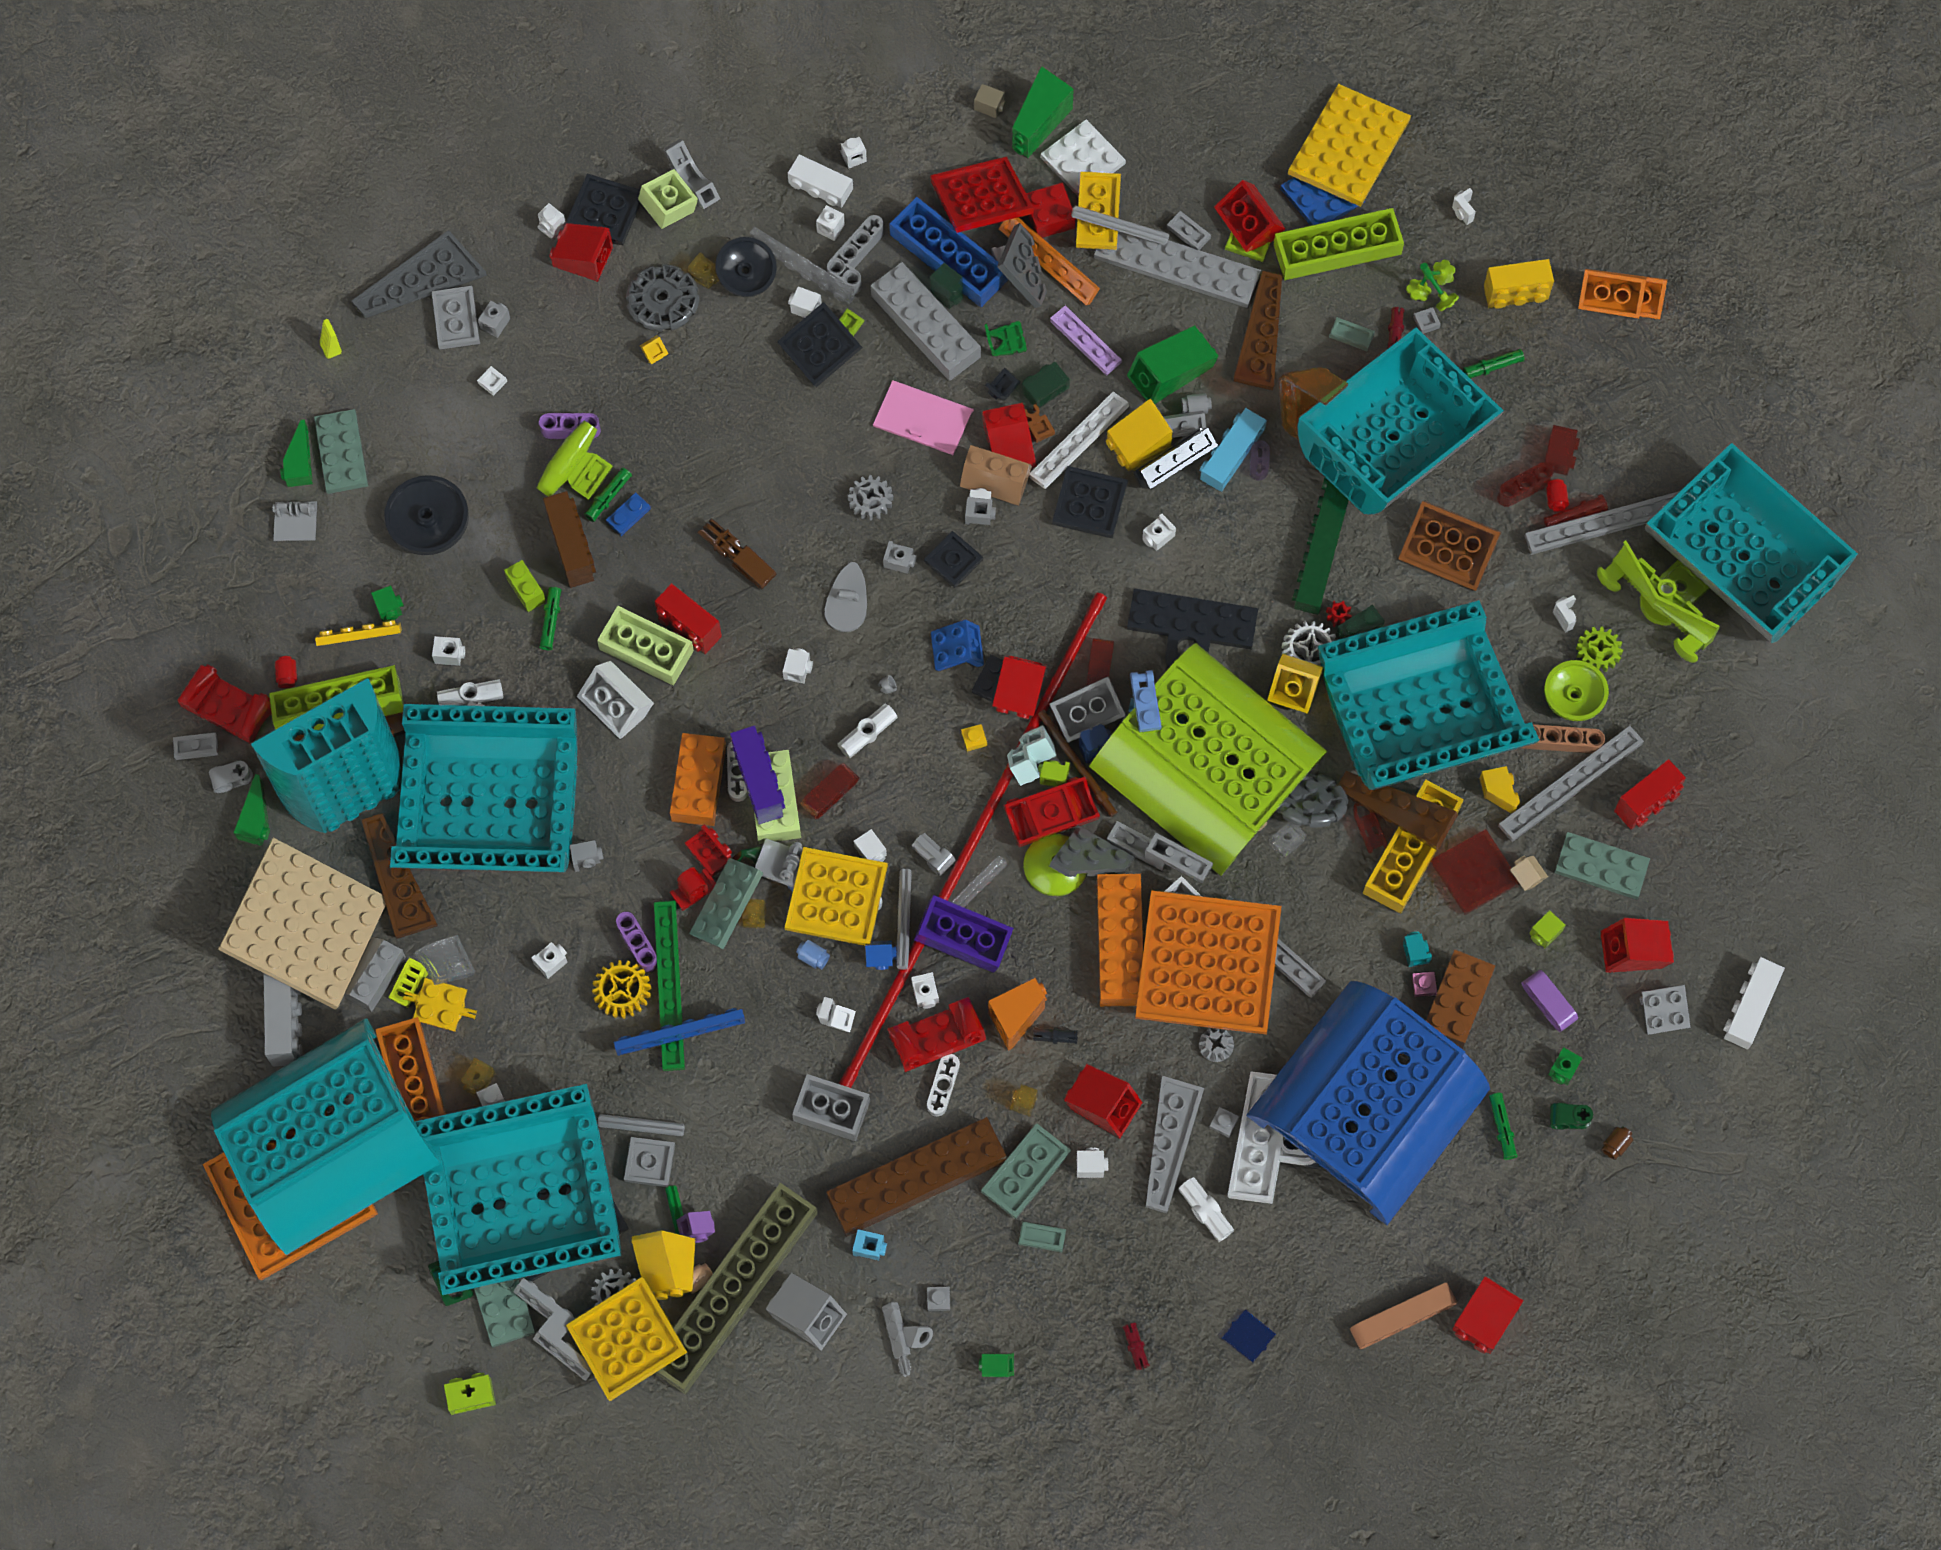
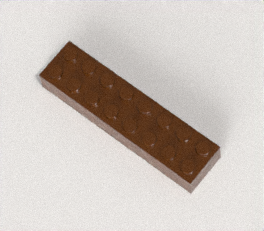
M986 1117L827 1191V1198L845 1236L848 1237L856 1233L857 1230H863L1002 1165L1006 1161V1154Z

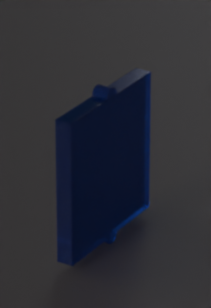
M1244 1310L1238 1319L1231 1323L1232 1326L1222 1339L1254 1363L1262 1351L1267 1350L1266 1346L1276 1333L1247 1310Z

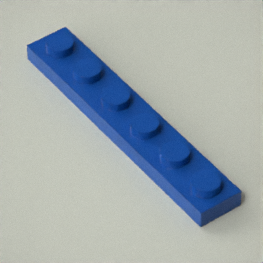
M732 1008L726 1010L725 1014L717 1016L716 1014H709L701 1020H686L682 1022V1025L678 1026L666 1025L661 1027L659 1031H643L639 1036L632 1038L631 1036H623L614 1042L617 1056L744 1024L745 1018L742 1009Z

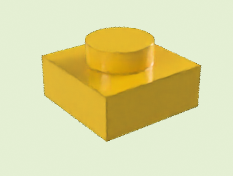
M658 335L640 345L650 364L669 354Z
M982 724L961 729L967 751L987 746Z

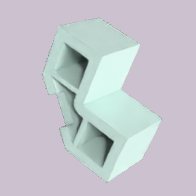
M1043 725L1023 734L1019 739L1021 743L1016 750L1012 749L1007 755L1009 767L1020 786L1039 778L1037 764L1048 761L1056 756L1054 744Z

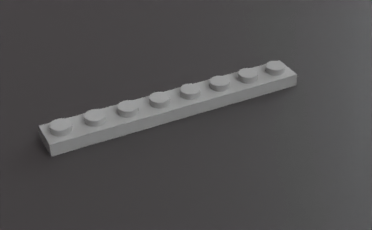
M1679 492L1525 533L1528 548L1532 555L1646 524Z
M1631 726L1627 727L1499 823L1498 827L1511 842L1515 841L1640 747L1644 741Z

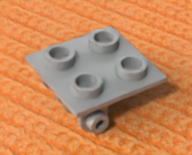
M317 501L275 502L273 504V512H275L274 541L316 540Z
M766 838L755 868L763 872V877L794 888L803 850L802 844L794 842L789 847Z
M1685 985L1642 992L1640 1003L1644 1006L1648 1035L1691 1028Z

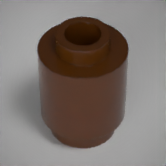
M1624 1126L1621 1128L1615 1127L1604 1141V1146L1601 1150L1609 1158L1616 1160L1623 1155L1633 1142L1632 1132Z

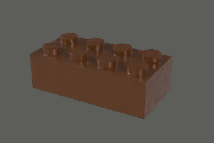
M567 491L543 498L570 588L593 582V573H596V569L574 498H569Z

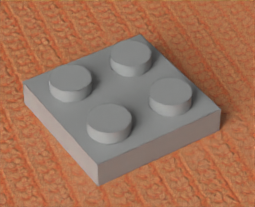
M631 1137L624 1181L668 1187L675 1142Z

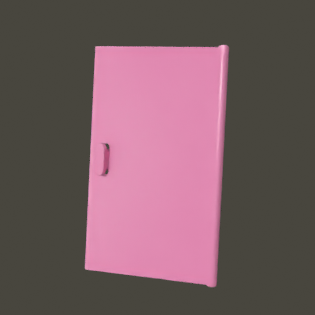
M892 380L873 427L954 455L974 409Z

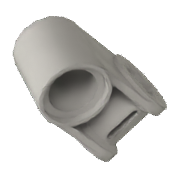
M236 761L224 766H218L209 771L215 793H223L233 788L247 785L253 778L252 770L244 761Z

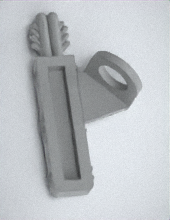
M891 1302L882 1307V1312L894 1358L899 1359V1372L906 1377L910 1375L911 1370L910 1360L906 1357L911 1354L909 1347H925L932 1339L933 1331L928 1326L904 1327L898 1302ZM927 1332L925 1340L920 1342L921 1335Z

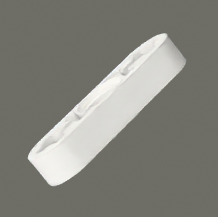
M730 742L727 746L728 793L733 801L740 802L747 797L748 792L744 781H742V774L735 776L731 773L732 768L739 765L737 760H735L732 742ZM740 781V789L744 791H740V795H736L734 792L736 790V782Z
M954 1054L942 1057L927 1101L928 1112L933 1116H941L947 1110L960 1067L959 1059ZM949 1060H952L955 1067H951L949 1075H946V1065L944 1062L948 1063ZM940 1080H947L950 1086L947 1090L942 1091L938 1089L937 1083ZM938 1095L942 1096L940 1100V1105L943 1107H939L938 1110H934V1106L931 1104H935Z

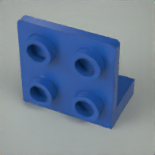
M963 620L931 632L935 670L941 671L965 662L975 667L984 665L980 627L968 620Z

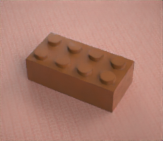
M1454 950L1426 1022L1463 1049L1496 965Z

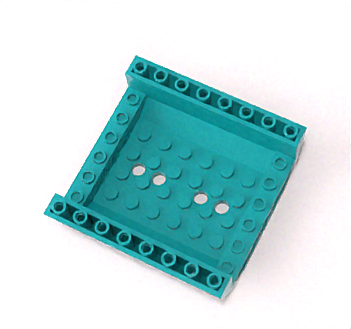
M1479 600L1318 646L1320 664L1323 666L1322 674L1331 709L1357 774L1370 790L1518 749L1539 741L1532 722L1524 723L1485 632L1487 617ZM1467 701L1471 706L1463 708L1460 703ZM1443 707H1448L1449 709H1451V712L1448 714H1444L1440 711V709ZM1401 719H1409L1411 723L1409 725H1402L1399 721ZM1383 724L1389 725L1391 729L1388 731H1383L1379 727Z
M404 704L402 725L406 736L397 843L391 849L390 868L566 872L571 854L570 845H572L578 767L576 710L572 708ZM449 797L452 799V803L449 806H442L441 800ZM465 798H472L474 800L473 804L469 807H464L462 801ZM508 799L516 801V805L512 808L504 806ZM529 800H536L538 804L535 808L529 809L526 807V803Z
M367 1018L213 1108L211 1111L214 1132L249 1205H251L268 1234L285 1255L295 1251L441 1164L432 1145L422 1137L373 1040L377 1036ZM353 1094V1102L345 1105L344 1100L346 1096ZM329 1106H334V1113L330 1116H325V1110ZM290 1129H295V1136L292 1139H287V1132ZM276 1140V1147L268 1151V1143Z
M587 1084L415 1121L422 1137L432 1145L441 1163L424 1173L441 1269V1272L438 1274L442 1295L621 1256L618 1223L604 1151ZM562 1185H570L571 1192L568 1195H561L559 1193ZM542 1189H546L550 1193L546 1200H540L537 1197L538 1192ZM498 1199L506 1201L505 1207L501 1210L494 1208V1202ZM476 1204L484 1206L483 1212L479 1215L472 1213V1208Z

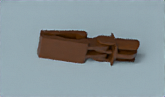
M712 518L709 520L710 524L706 523L703 526L704 530L700 529L697 532L714 547V551H717L724 558H730L733 562L732 566L761 590L777 575L747 545L742 548L739 545L740 541L729 532V529L725 530Z

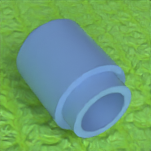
M810 940L802 941L796 951L799 960L815 969L819 968L822 970L830 957V954L826 953V949Z

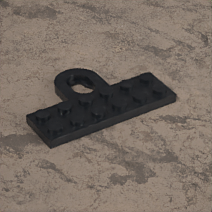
M1134 588L1127 630L1168 636L1165 663L1169 669L1180 657L1177 647L1184 640L1194 641L1208 653L1210 643L1252 650L1259 608Z

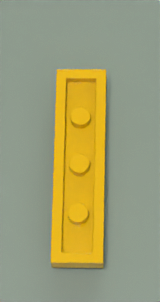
M395 620L383 621V625L374 626V623L361 625L362 628L353 629V626L340 628V632L332 633V629L319 632L320 635L315 637L316 646L398 634L402 631L401 622L395 623Z

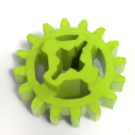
M1592 627L1591 633L1586 630L1578 640L1579 644L1576 646V650L1579 651L1577 658H1583L1582 661L1590 663L1598 669L1602 668L1604 672H1607L1608 666L1613 669L1621 659L1620 655L1623 653V649L1620 648L1622 641H1616L1618 635L1612 636L1611 629L1604 632L1603 627L1599 631Z

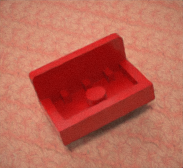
M704 824L701 826L702 830L685 842V846L713 877L725 867L728 859L731 858L730 854H732V851L725 843L721 844L717 838L719 836L712 827L708 829Z

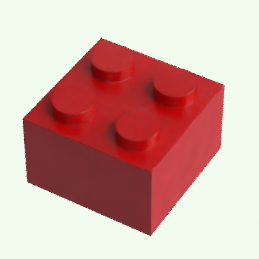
M1063 183L1026 193L1034 209V214L1028 215L1033 230L1039 236L1044 238L1075 229L1076 218L1071 216L1072 206Z

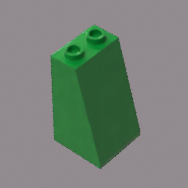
M1044 67L1040 68L1012 130V148L1017 154L1024 155L1026 158L1033 154L1073 109L1074 89Z
M1194 325L1138 352L1127 377L1146 401L1151 399L1156 404L1213 368L1218 354Z

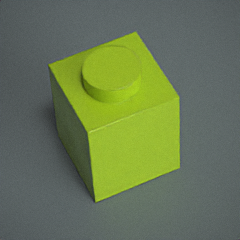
M1549 910L1532 927L1529 934L1536 945L1546 948L1563 932L1565 924Z

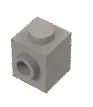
M490 301L478 319L480 329L498 338L510 320L508 308L502 303L496 304Z

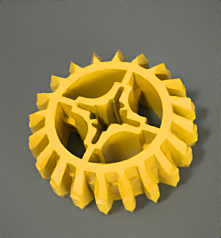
M618 960V966H614V963L610 962V969L603 966L602 971L604 974L597 973L596 977L599 980L593 981V985L597 987L592 989V993L597 995L594 997V1001L599 1003L598 1007L600 1010L605 1008L606 1015L613 1011L614 1018H617L618 1014L621 1013L622 1018L625 1019L626 1013L629 1012L630 1016L633 1017V1010L636 1009L638 1012H641L640 1004L646 1006L647 1001L644 998L651 997V994L648 992L651 989V984H648L650 981L649 976H644V969L638 970V964H634L631 967L630 961L623 965L622 961ZM618 975H629L624 979L617 977ZM610 981L613 988L609 991V995L605 997L604 990L606 984ZM638 982L639 991L634 998L631 990L634 988V984ZM617 985H618L619 987L623 988V989L625 988V989H626V993L623 992L622 990H619V991H618ZM618 1000H625L627 1003L616 1004L613 1002H617Z

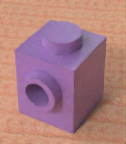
M710 1211L690 1212L677 1219L680 1235L695 1238V1243L708 1240V1236L715 1233L714 1221Z

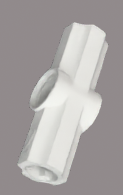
M500 679L478 684L467 682L458 688L438 691L437 697L439 705L467 706L470 700L477 704L478 702L503 699V691ZM470 692L475 693L471 698L465 697Z
M885 703L871 716L861 720L858 727L838 743V747L846 757L851 758L865 745L874 742L877 735L898 718L896 713ZM865 728H871L873 730L869 734H865L862 732Z
M1194 1177L1179 1187L1178 1190L1192 1207V1212L1196 1218L1207 1226L1218 1242L1234 1232L1233 1227L1220 1212L1221 1209L1212 1196L1206 1194Z

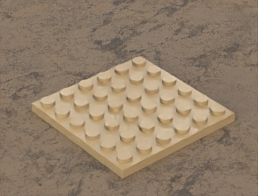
M273 838L218 950L336 1010L385 908V899L381 893Z

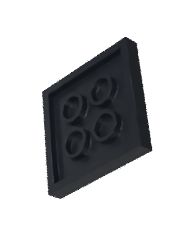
M587 173L566 223L609 228L612 242L623 246L641 204L638 200L640 189Z
M825 302L820 304L777 341L815 387H818L863 348Z
M1067 466L1052 525L1113 539L1128 480Z

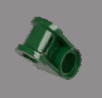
M1551 1104L1550 1127L1558 1130L1586 1129L1590 1126L1593 1119V1110L1587 1105ZM1580 1114H1584V1118H1586L1584 1121L1581 1120Z

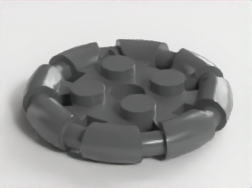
M662 264V266L658 267L653 265L640 271L637 274V278L631 280L626 293L627 308L632 318L637 323H642L644 328L663 332V329H671L672 331L689 322L688 318L696 313L700 297L697 295L698 286L689 273H684L680 267L669 264ZM664 274L663 279H656V275ZM682 292H688L689 295L683 296ZM661 293L668 295L665 300H659L657 296ZM638 298H642V301L636 302ZM680 307L685 309L683 313L678 311ZM647 311L651 314L649 317L645 316ZM661 318H663V319L670 318V320H668V321H662Z
M1308 772L1276 811L1283 814L1284 819L1295 825L1301 826L1302 824L1308 825L1310 828H1322L1329 826L1332 822H1338L1345 815L1348 797L1340 785H1336L1334 779L1321 773L1315 775Z

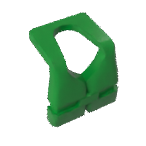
M1020 321L991 331L988 325L984 324L993 356L1014 355L1016 352L1019 354L1027 351ZM991 337L999 338L1003 341L996 350H994Z

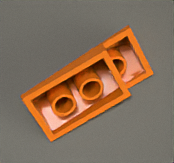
M1585 269L1578 309L1638 319L1640 316L1660 319L1667 279Z

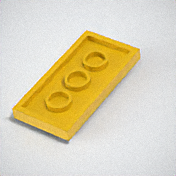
M1080 172L1078 206L1118 218L1121 174ZM1078 219L1076 248L1117 250L1118 231Z

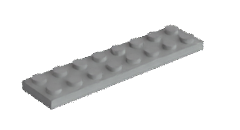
M1118 231L1117 250L1096 249L1094 253V259L1245 308L1249 306L1261 274L1259 269L1168 240L1166 245L1120 231Z

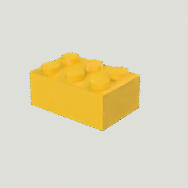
M1549 259L1489 267L1484 283L1488 308L1495 307L1498 309L1506 305L1515 304L1520 306L1527 302L1535 301L1536 303H1541L1548 300L1554 283Z

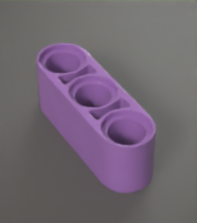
M547 413L539 419L541 433L548 439H566L584 420L589 424L595 425L594 427L597 429L594 438L598 437L601 432L598 417L591 413ZM553 424V427L545 428L546 425ZM568 424H574L572 428H566Z
M630 912L620 913L616 918L620 935L639 968L644 969L648 973L653 972L657 968L655 951L634 915ZM624 921L632 922L631 926L627 928L621 925ZM634 939L642 940V943L638 946L631 944ZM645 957L653 958V960L648 964L642 963V960Z
M1539 969L1522 981V986L1526 993L1557 1031L1561 1032L1578 1020L1575 1010L1542 970Z

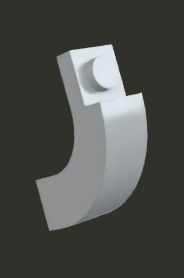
M679 139L663 149L670 162V168L672 170L675 169L698 198L697 205L705 209L720 200L713 183L699 171L683 140Z

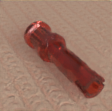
M1599 494L1597 498L1581 501L1578 506L1544 517V524L1546 527L1587 517L1601 511H1608L1607 502L1604 496Z

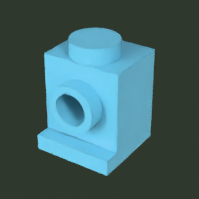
M857 1230L852 1250L853 1256H861L878 1261L880 1255L885 1256L887 1243L884 1242V1235ZM869 1244H873L875 1246V1249L873 1251L867 1250V1246Z

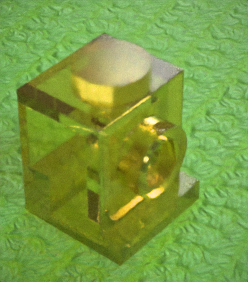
M700 252L688 266V272L694 280L709 289L712 284H716L719 281L715 263L704 257Z
M749 900L742 913L743 928H765V900Z
M474 1057L471 1066L461 1080L464 1085L463 1089L474 1095L476 1092L487 1088L496 1074L494 1069ZM475 1074H480L477 1080L472 1079Z
M1021 1084L1020 1089H1015L1010 1110L1030 1117L1038 1097V1090Z

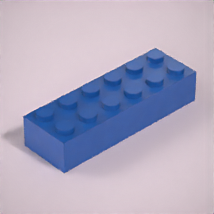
M918 197L890 223V236L980 308L1008 281V278L997 267L999 262L962 232L956 233L951 223Z

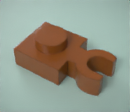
M1035 404L1033 405L1035 413L1030 414L1027 409H1025L1027 420L1030 421L1028 422L1030 433L1035 442L1038 443L1055 435V430L1046 414L1041 417L1039 416V407Z

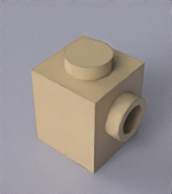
M1524 855L1514 862L1516 866L1510 869L1525 891L1534 888L1548 877L1534 856L1526 858Z

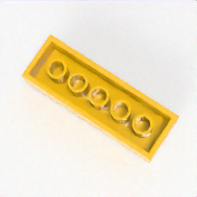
M1426 779L1416 797L1452 809L1457 814L1464 800ZM1398 827L1367 881L1363 894L1401 914L1437 850Z

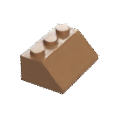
M970 445L963 467L960 487L969 490L983 488L991 491V497L1019 506L1032 466L1028 463Z

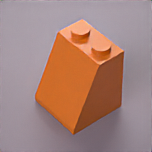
M1036 978L988 1001V1014L1008 1051L1013 1049L1045 1009V1001L1047 1000L1045 995L1047 992L1042 983L1038 984Z

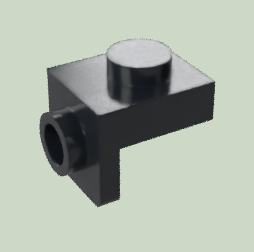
M1004 368L991 383L987 382L985 386L989 389L988 393L994 399L1006 400L1021 381L1007 368Z

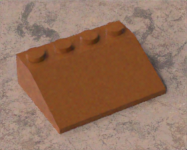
M1423 500L1399 560L1476 591L1502 531Z

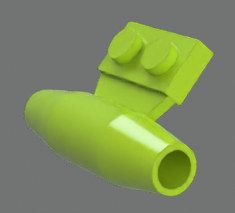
M584 420L564 440L546 466L536 488L549 497L568 480L574 490L590 500L613 467L597 454L587 452L597 429Z

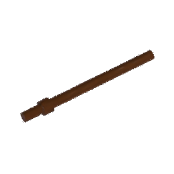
M1046 710L1039 712V717L1080 775L1086 777L1087 784L1094 793L1097 803L1099 805L1102 804L1110 817L1115 816L1118 812L1108 800L1110 798L1105 790H1101Z

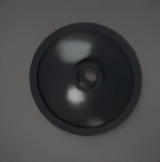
M739 237L727 242L721 248L717 255L715 269L719 282L727 291L741 297H753L765 292L771 286L776 276L777 263L772 250L764 242L752 237ZM746 268L749 272L744 274L741 270Z

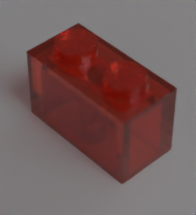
M1553 425L1543 467L1544 471L1568 475L1569 469H1574L1576 457L1573 456V451L1578 450L1580 438H1576L1578 430Z

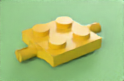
M425 978L422 989L418 994L408 991L404 993L407 996H404L403 1000L415 1002L416 1010L413 1018L418 1017L420 1022L455 1032L462 1016L475 1019L477 1015V1010L465 1008V998L468 990Z

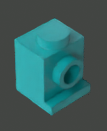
M1419 931L1408 933L1403 940L1408 967L1429 964L1432 955L1428 953L1427 940H1423L1422 933L1420 934Z

